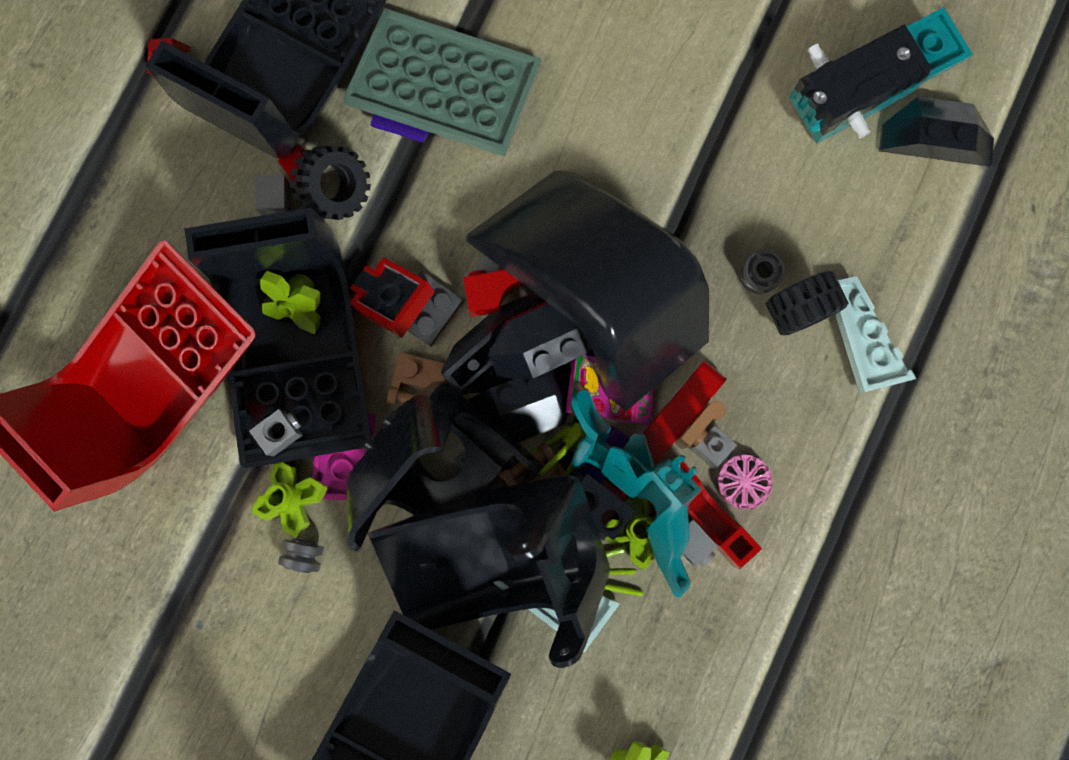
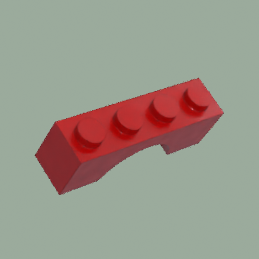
M501 267L498 268V271L487 273L486 270L470 272L469 276L463 277L470 317L499 313L506 295L514 288L524 284Z
M681 462L680 467L685 472H689L690 468L684 462ZM694 475L691 479L702 490L689 503L688 518L693 519L718 546L717 550L733 567L741 569L762 548L740 524L734 521L713 500L703 487L701 480Z

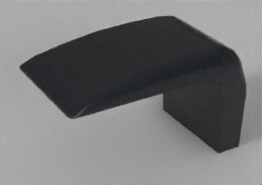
M242 0L204 63L161 40L145 67L167 95L182 108L275 158H287L299 144H303L350 68L387 0Z
M552 172L466 236V241L569 318L581 330L593 349L606 396L625 411L629 410L709 342V287L696 256L684 242L659 224L611 194L567 172Z
M312 207L184 228L188 260L209 278L213 288L256 332L254 340L228 374L240 465L244 468H251L362 449L371 438L346 271L341 250L332 228ZM266 271L282 276L286 282L296 274L305 275L313 281L314 289L320 292V304L315 310L320 315V326L315 334L300 329L290 317L277 320L263 314L262 302L267 294L261 290L260 279ZM278 409L285 411L287 414L292 412L301 423V427L298 429L303 436L274 457L266 455L249 430ZM282 423L277 424L273 429L275 439H280L285 433V427Z
M394 610L312 760H470L502 697L511 673Z

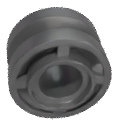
M756 251L742 265L740 271L741 281L753 293H768L783 280L785 265L781 257L773 251ZM759 266L764 267L768 271V278L760 277L756 268Z
M291 538V540H283L281 548L287 552L285 555L279 556V565L296 572H319L321 564L316 560V557L323 555L324 547L318 546L316 542Z

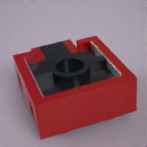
M383 257L376 266V270L366 265L351 285L350 289L355 294V297L350 302V305L362 316L403 338L435 291L428 281Z

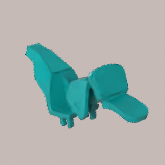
M581 390L574 393L571 398L572 407L587 436L582 438L572 459L573 466L577 469H582L591 463L600 468L601 472L632 498L638 496L652 502L657 516L656 520L646 529L658 568L661 569L672 594L675 597H681L690 587V579L681 559L690 539L688 505L702 490L691 479L697 472L696 467H692L689 469V472H685L680 467L681 462L686 459L684 455H680L674 460H665L654 466L646 437L640 433L633 434L623 449L616 446L611 447L606 443L612 427L598 413L589 392Z

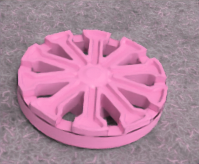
M744 454L728 459L721 466L717 475V488L723 500L730 506L737 509H753L767 500L772 491L773 479L771 471L762 460ZM737 460H742V470L738 466ZM749 461H753L755 465L749 471ZM731 466L736 474L727 472V467ZM760 468L763 469V475L754 476ZM726 477L731 479L732 483L724 484L722 480ZM766 480L767 486H762L756 482ZM734 488L733 493L727 496L726 490ZM754 489L763 492V496L759 498ZM741 493V503L738 504L735 502V499ZM748 493L753 499V504H748Z

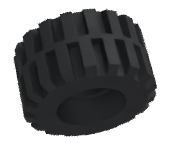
M337 146L313 147V150L303 152L304 158H297L294 163L298 167L297 169H291L290 175L295 176L294 181H290V188H295L296 190L295 193H292L294 200L301 201L298 206L301 209L312 207L321 218L343 220V217L350 218L354 216L353 211L359 212L363 208L360 203L367 202L369 197L365 195L366 190L370 191L371 184H367L366 180L370 178L369 172H364L365 162L357 160L359 155L355 152H349V148ZM328 166H332L340 178L339 191L330 200L323 194L320 186L321 175Z
M833 271L821 272L797 282L776 293L765 303L780 335H791L841 312L849 304Z

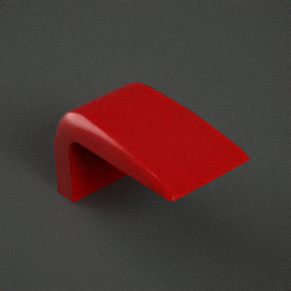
M162 240L156 245L75 357L63 369L39 383L0 394V455L54 512L117 492L141 477L165 454L248 349L256 336V332L169 242Z

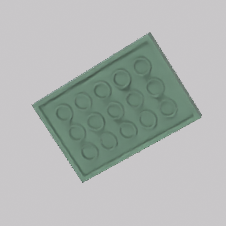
M384 8L343 100L345 105L505 157L541 66V59Z

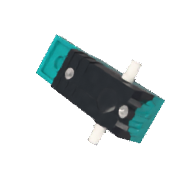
M943 7L908 26L904 24L835 61H829V57H826L819 44L811 46L807 52L810 54V58L817 70L800 78L789 98L816 144L850 126L857 133L859 139L871 132L867 127L865 118L912 94L920 84L968 60L973 53Z

